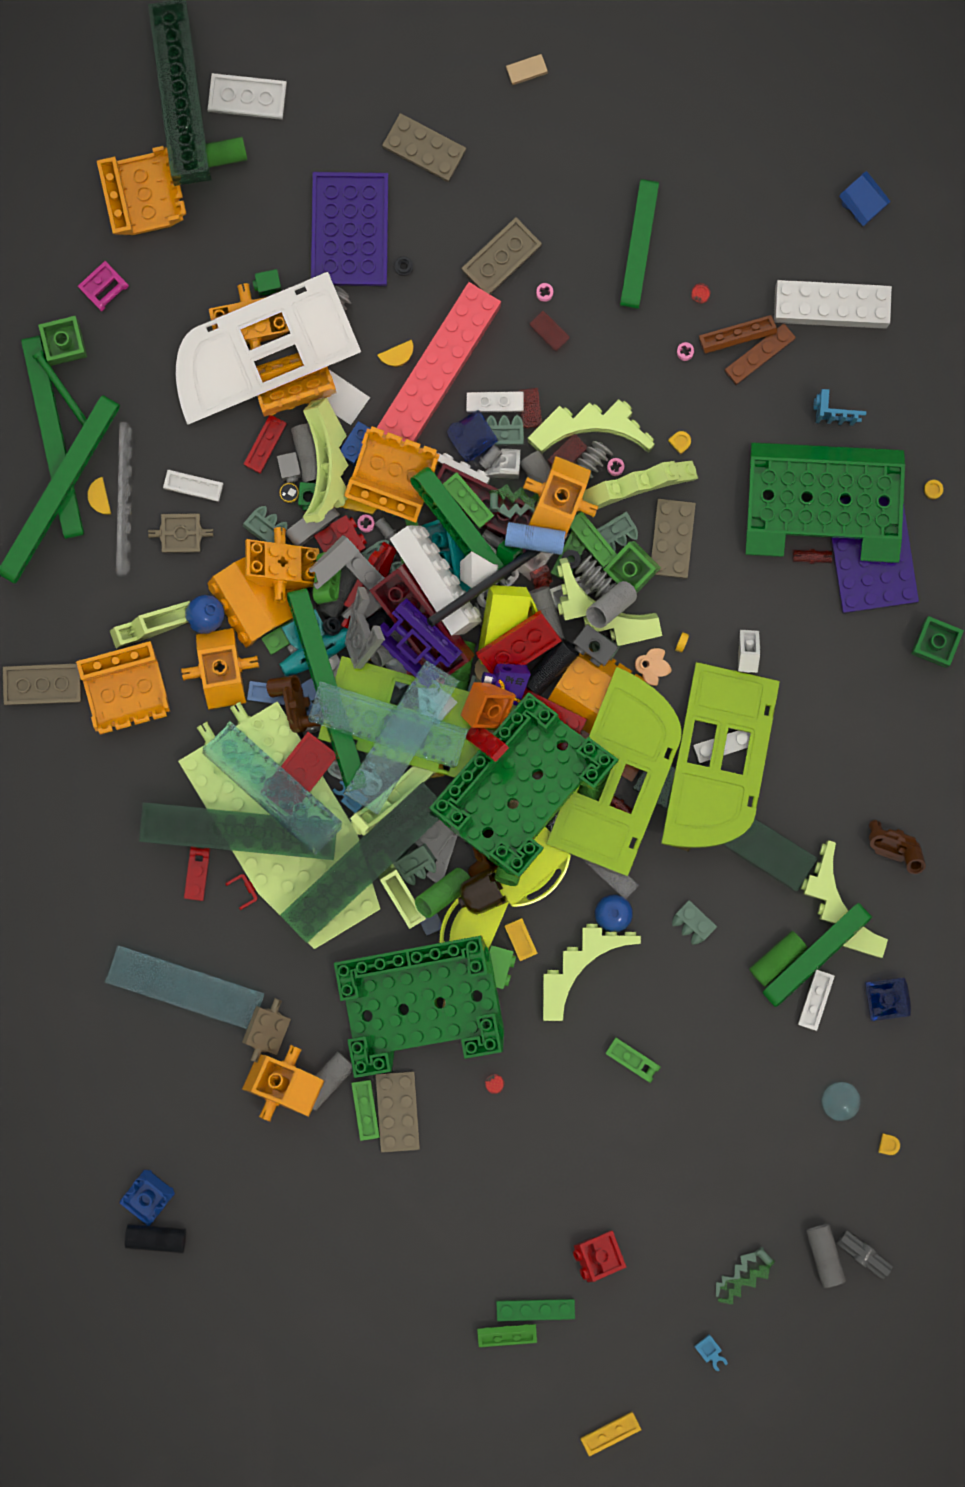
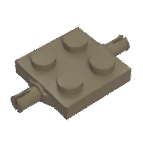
M161 514L160 530H148V538L160 537L162 553H201L202 537H214L213 529H202L200 514Z
M274 998L271 1009H263L256 1006L242 1043L254 1048L250 1059L258 1063L262 1052L278 1054L291 1021L290 1018L278 1012L282 1002L279 999Z

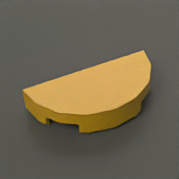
M412 339L378 354V358L388 366L398 367L404 365L410 360L413 353Z
M100 477L90 485L88 501L97 512L108 515L111 514L104 479Z

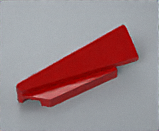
M383 542L378 552L374 551L368 561L383 577H387L397 550ZM358 579L344 603L348 608L355 601L357 588L365 587ZM350 615L341 624V626L347 629L351 618Z

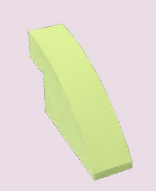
M190 601L139 615L130 623L114 627L110 630V634L116 649L151 638L188 623V620L186 621L185 610Z
M382 849L367 858L409 929L424 921L426 918L417 910L415 899L386 851Z

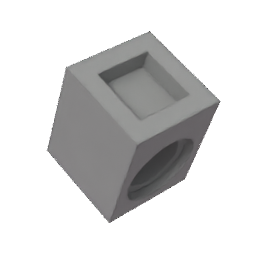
M296 452L277 456L283 481L293 483L298 481V478H302Z

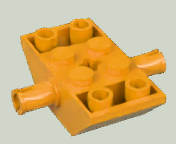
M244 283L245 292L243 291L242 284H240L237 288L241 302L210 308V318L214 320L264 298L252 300L249 284ZM282 312L240 329L246 344L250 346V350L260 347V342L273 340L290 332ZM217 324L212 325L213 330L219 328Z
M555 456L547 479L543 484L527 477L523 489L539 494L529 526L566 531V537L576 512L580 511L594 517L598 506L586 502L582 498L591 470ZM563 494V500H559L557 496Z
M281 527L274 528V543L250 539L245 540V577L256 585L274 587V602L278 603L279 600V603H285L286 589L295 590L314 586L315 572H309V569L316 563L319 549L286 544V529L282 528L281 531Z
M234 628L213 631L208 634H196L199 664L195 667L181 668L184 674L182 675L183 680L199 677L202 679L208 710L233 706L238 702L245 704L246 698L241 672L246 669L259 668L258 656L242 659L238 656ZM220 663L225 666L222 672L216 670Z
M290 1045L284 1061L261 1054L258 1063H253L242 1090L265 1099L266 1102L259 1115L260 1118L270 1122L276 1106L279 1105L309 1117L324 1080L296 1068L295 1063L302 1051L301 1049Z

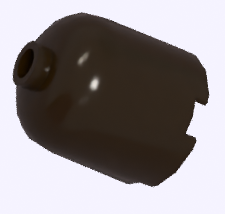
M491 867L467 879L460 886L459 892L461 897L458 898V901L462 908L466 907L472 914L478 915L508 902L507 897L502 896L500 892L503 887L500 882L495 880V872L492 873Z

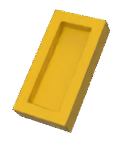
M522 918L505 925L519 961L538 954Z

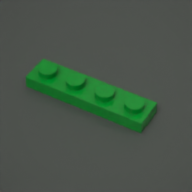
M575 1299L497 1301V1321L575 1319Z

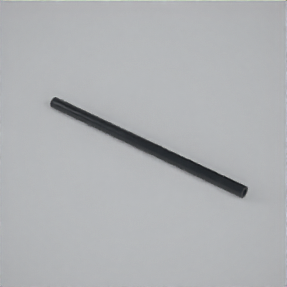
M528 549L427 618L428 625L431 627L435 626L541 552Z

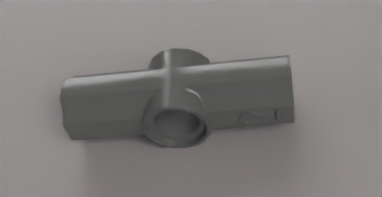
M847 1230L838 1238L836 1243L850 1253L852 1258L865 1268H869L883 1280L889 1275L893 1266L877 1254L878 1252L865 1242L862 1243Z

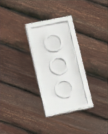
M212 73L207 110L214 113L283 120L287 81Z

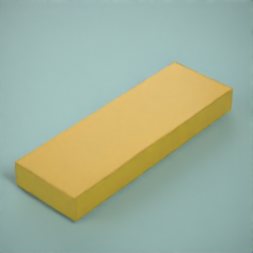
M632 1411L580 1439L590 1457L641 1431V1428Z

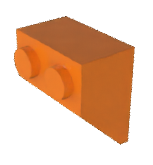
M474 682L461 716L472 728H498L508 717L516 695L491 683Z

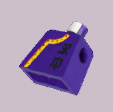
M497 664L493 673L483 672L481 682L491 683L514 693L516 697L513 705L517 706L521 702L531 674L527 665Z

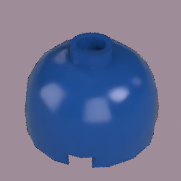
M201 595L194 598L185 610L186 621L188 620L192 630L201 634L215 631L221 626L225 617L223 605L212 595Z
M617 894L603 897L597 903L594 911L597 924L607 932H620L626 929L633 917V909L630 902Z

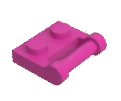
M106 261L78 285V288L101 312L123 289L126 290L129 287ZM116 280L118 284L99 301L96 297Z

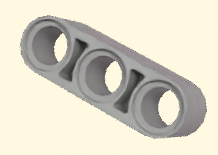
M333 507L321 522L306 523L304 518H302L286 531V535L293 545L302 546L312 539L315 534L336 521L340 514Z

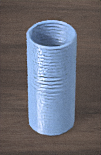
M509 522L505 546L562 555L566 531L537 526L531 527V525Z

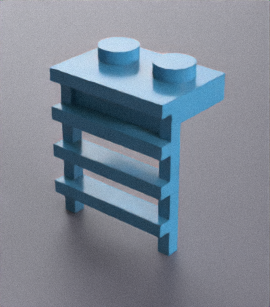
M821 389L820 393L814 398L813 410H816L815 423L827 420V424H831L832 421H838V425H842L844 421L850 422V426H853L855 422H862V418H858L859 415L866 416V411L829 409V389Z

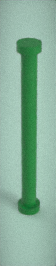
M40 350L32 357L37 359L83 426L87 418L42 355L43 351Z

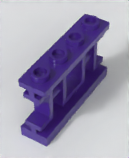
M406 598L392 612L398 619L392 628L384 622L380 625L385 638L381 645L389 651L393 658H396L403 665L405 670L411 672L421 685L429 688L439 677L433 668L440 661L449 667L462 651L436 626H429L427 618ZM404 620L413 626L409 632L400 625ZM394 631H397L403 637L399 643L391 636ZM412 634L426 646L420 655L416 654L405 643ZM432 647L441 653L437 659L428 652ZM422 658L431 664L427 670L419 663Z

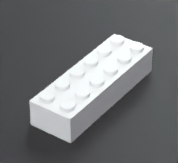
M777 280L775 285L774 322L887 329L890 324L892 286Z
M406 526L390 538L436 612L466 592L461 589L459 579L452 575L448 562L440 556V550L437 545L429 539V533L426 528L422 526ZM468 602L443 619L442 622L452 636L467 633L481 623L482 620L479 610Z

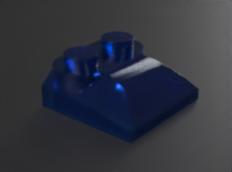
M480 410L473 412L460 422L451 424L447 430L448 436L457 451L468 463L499 441Z
M905 977L866 983L871 1021L908 1017L911 1015L909 989Z

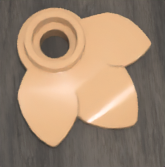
M650 649L646 655L639 656L635 661L636 670L643 675L644 681L649 685L657 686L658 677L667 676L672 671L670 665L663 660L665 650ZM643 661L647 662L646 668L642 665Z

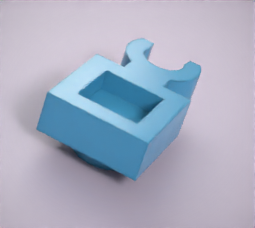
M340 781L339 783L344 788L342 791H337L334 788V793L344 796L341 802L354 813H357L368 799L358 790L347 792L344 782Z
M710 1334L694 1346L706 1362L712 1360V1365L716 1371H719L717 1367L718 1361H723L725 1365L728 1364L723 1356L718 1355L722 1350Z

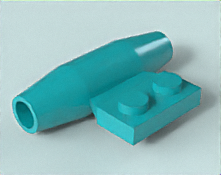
M314 609L328 658L346 647L345 639L348 629L342 628L335 636L324 634L323 622L316 609ZM292 621L281 627L290 645L297 649L279 663L285 676L309 670L295 623Z

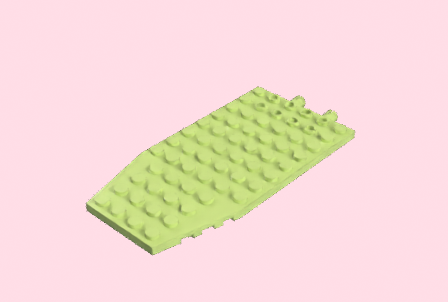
M278 701L252 717H248L241 702H238L236 706L239 712L234 705L230 707V710H232L239 722L237 723L238 725L219 737L214 735L208 722L203 723L206 732L201 725L198 726L197 730H199L204 738L205 745L178 762L258 894L316 949L380 910L359 837L353 830L350 820L323 776L292 816L260 793L301 739L297 733L291 731L287 716Z

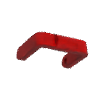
M244 874L225 883L228 886L242 878L249 894L253 896L254 899L239 907L240 910L258 900L255 887Z

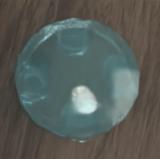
M844 1082L834 1083L829 1086L821 1100L827 1115L839 1121L849 1120L855 1116L861 1103L859 1093L855 1087Z

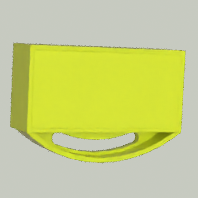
M493 585L488 588L478 651L526 620L529 607L532 608L533 614L538 612L527 587Z
M546 827L534 839L544 849L521 875L518 885L509 886L501 883L503 889L500 892L502 896L507 897V901L512 907L529 905L543 899L558 886L567 871L571 855L546 844L551 833ZM557 869L561 870V874L556 882L545 893L532 900L527 899V895L542 888Z
M458 898L444 917L440 931V943L445 942V927L452 911L459 903ZM509 902L478 915L472 914L466 907L462 908L453 921L449 941L482 935L489 950Z

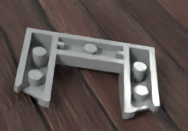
M342 535L309 569V572H315L318 582L313 583V585L318 589L346 566L367 588L366 591L370 599L364 613L365 619H367L381 607L369 590L385 577L370 564L347 537ZM354 603L342 614L344 618L348 619L349 615L351 616Z

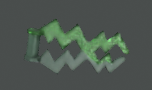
M506 484L499 490L489 491V510L491 512H499L509 519L512 518L515 512L522 516L529 509L534 512L536 507L534 503L538 501L539 494L535 493L532 497H528L522 487L513 494ZM498 495L503 500L507 496L512 504L520 497L525 505L521 509L516 503L508 511L503 503L499 508Z
M763 1247L758 1248L756 1252L740 1255L742 1265L735 1264L734 1277L722 1276V1283L716 1282V1297L719 1296L721 1288L727 1291V1282L734 1283V1289L729 1288V1299L719 1298L718 1302L733 1305V1296L741 1297L742 1285L756 1288V1277L768 1279L770 1267L775 1261L763 1250ZM758 1255L765 1262L766 1266L759 1265L760 1271L750 1269V1279L740 1277V1271L747 1272V1260L756 1262V1256Z

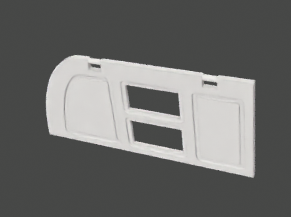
M328 272L199 325L187 333L180 345L176 361L177 391L187 425L361 352ZM303 287L306 288V292L296 295L295 290ZM282 312L291 334L249 351L240 329ZM214 324L218 325L219 328L208 332L207 327ZM295 344L304 366L262 382L254 361Z

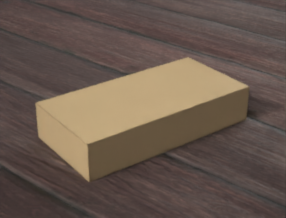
M542 54L506 66L512 85L548 74Z

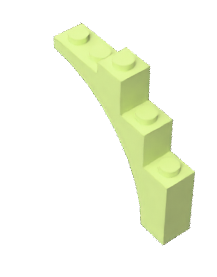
M327 398L313 400L303 410L313 435L317 457L315 491L310 506L303 516L306 523L321 522L328 511L333 507L339 508L343 506L347 500V497H344L347 488L341 476L349 465L339 448L347 435Z
M619 399L604 415L601 414L602 410L594 404L592 406L588 403L572 418L573 414L566 407L562 408L559 406L528 437L527 441L537 451H540L541 454L564 438L588 432H603L622 436L638 444L648 453L655 445L653 443L654 439L648 433L644 434L639 429L640 426L633 419L629 420L632 416L631 406L625 401L621 402Z
M693 461L662 462L647 470L635 471L619 479L599 483L585 490L582 498L586 502L597 505L598 509L617 501L654 489L694 481L698 479Z
M567 558L559 559L560 565L557 566L559 577H563L564 584H561L563 595L567 596L559 597L560 603L557 604L559 615H563L565 620L585 616L583 617L585 626L588 624L597 632L611 629L609 630L611 640H615L617 646L662 636L659 617L656 613L644 615L620 613L605 627H594L588 621L586 611L596 601L589 597L578 585Z
M412 766L380 796L350 818L353 830L358 835H367L399 805L408 800L436 772Z
M828 840L826 844H822L819 852L822 857L821 861L815 865L814 873H816V877L809 875L807 879L804 878L801 889H803L804 895L824 901V904L821 903L818 909L819 919L835 924L848 910L837 891L833 874V856L836 843ZM863 927L842 947L883 958L888 939L878 936Z
M586 924V928H582V951H578V947H567V951H563V973L559 974V970H547V974H543V1021H563L564 1005L568 992L576 977L586 965L597 956L611 949L624 945L641 944V936H636V932H625V936H617V932H605V936H602V928H598V924Z

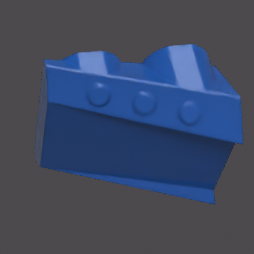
M867 171L839 196L842 199L841 203L844 208L850 209L854 214V218L862 226H865L891 202Z
M144 1170L122 1197L120 1204L147 1226H150L175 1193L172 1187H169L154 1175L151 1170Z

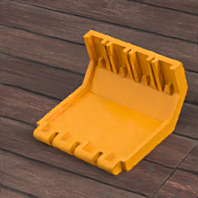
M245 557L214 575L207 583L210 592L223 605L229 624L234 627L239 641L244 644L245 648L253 645L258 638L272 629L293 620L287 593L299 589H286V602L279 603L278 600V603H275L274 587L256 585L245 577Z

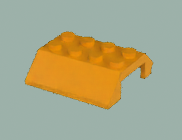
M164 146L152 148L153 153L119 161L115 157L97 160L113 234L137 235L172 227L183 220V216L187 213L184 201H179L183 196L180 183H175L179 178L176 165H171V163L175 162L172 148L167 149Z
M299 353L256 366L262 382H266L302 367L304 364ZM327 366L257 396L265 417L310 403L313 400L330 397L337 392Z
M373 426L371 429L367 428L362 441L363 445L344 497L416 523L424 505V500L414 489L410 479L424 467H429L435 473L440 454H437L436 449L425 445L424 448H420L421 444L408 439L404 442L402 441L403 437L388 432L385 435L384 430Z
M151 641L76 661L91 709L93 727L95 731H99L100 735L112 732V727H116V730L130 727L133 721L135 725L148 722L151 716H153L154 720L166 717V712L170 711L160 667Z
M579 653L577 659L570 664L548 700L588 719L583 730L590 734L616 667L632 673V670L621 663L616 666L615 659L609 660L604 667L602 665L598 667L590 661L591 657L586 653L581 655ZM635 674V676L644 681V679L641 676Z

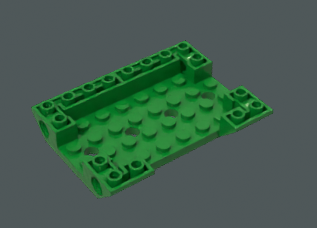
M751 443L745 555L784 557L786 535L862 539L860 561L899 563L904 502V450ZM771 491L774 498L772 500H765L763 493ZM809 493L812 496V500L804 502L801 499L802 494ZM848 495L851 502L849 504H842L840 497ZM879 498H888L889 505L881 506L878 502Z
M529 692L493 733L509 749L496 762L478 750L429 807L450 830L503 871L517 878L521 877L544 849L534 839L576 789L583 785L594 790L619 761L618 758L591 738L585 739L563 723L555 711ZM565 742L568 744L567 749L559 750L557 748L558 744ZM537 771L543 773V777L539 780L533 778V774ZM512 800H516L519 803L514 809L508 807V803ZM487 829L494 832L490 838L483 836L484 831Z
M482 935L334 963L340 1001L346 1000L352 1039H348V1046L354 1078L391 1072L395 1050L461 1039L464 1059L503 1052L504 1026L491 955ZM476 990L482 993V999L479 1002L473 997ZM439 997L445 1000L443 1008L437 1006V999ZM402 1004H406L409 1007V1012L406 1015L400 1011ZM367 1010L372 1013L371 1021H367L364 1018V1013Z

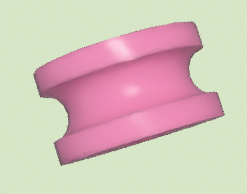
M547 283L540 284L536 290L537 298L542 302L551 300L553 296L552 286ZM547 288L550 295L541 296L542 292L540 290Z
M684 342L678 346L677 356L679 359L688 361L693 357L694 347L690 343ZM683 347L687 350L690 349L691 352L688 353V356L680 353Z
M613 458L608 462L607 471L610 475L619 476L623 473L624 463L621 459ZM615 462L617 463V465L620 464L621 466L619 467L618 472H614L615 469L613 471L611 470V467Z
M367 514L360 516L357 522L358 528L365 533L372 531L375 526L373 517ZM365 519H369L368 521L371 522V525H368L367 528H363V525L361 526V522H364Z

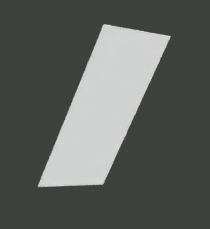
M329 370L337 393L332 394L327 399L336 416L351 425L370 397Z

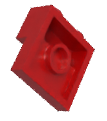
M347 515L314 535L323 552H327L342 535L347 537L360 553L366 550L364 545L367 542L362 533L357 534L355 521L352 517L348 519Z
M608 1231L574 1245L573 1256L576 1261H580L582 1267L580 1274L587 1282L597 1281L626 1268L613 1231Z

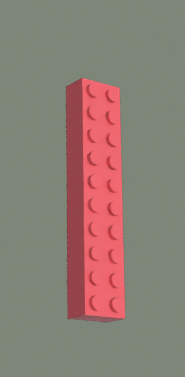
M468 282L377 426L378 429L384 430L385 435L389 432L403 437L402 441L404 442L406 439L414 442L417 441L501 307L500 300Z

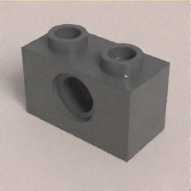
M588 624L573 642L576 646L574 649L581 655L585 653L591 657L590 661L598 667L600 665L604 667L618 649V646ZM597 642L600 645V650L598 652L590 651V643Z

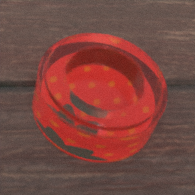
M703 283L696 284L691 292L692 299L697 303H705L711 294L710 288Z
M492 1074L487 1077L485 1087L492 1094L500 1093L504 1088V1080L500 1075Z

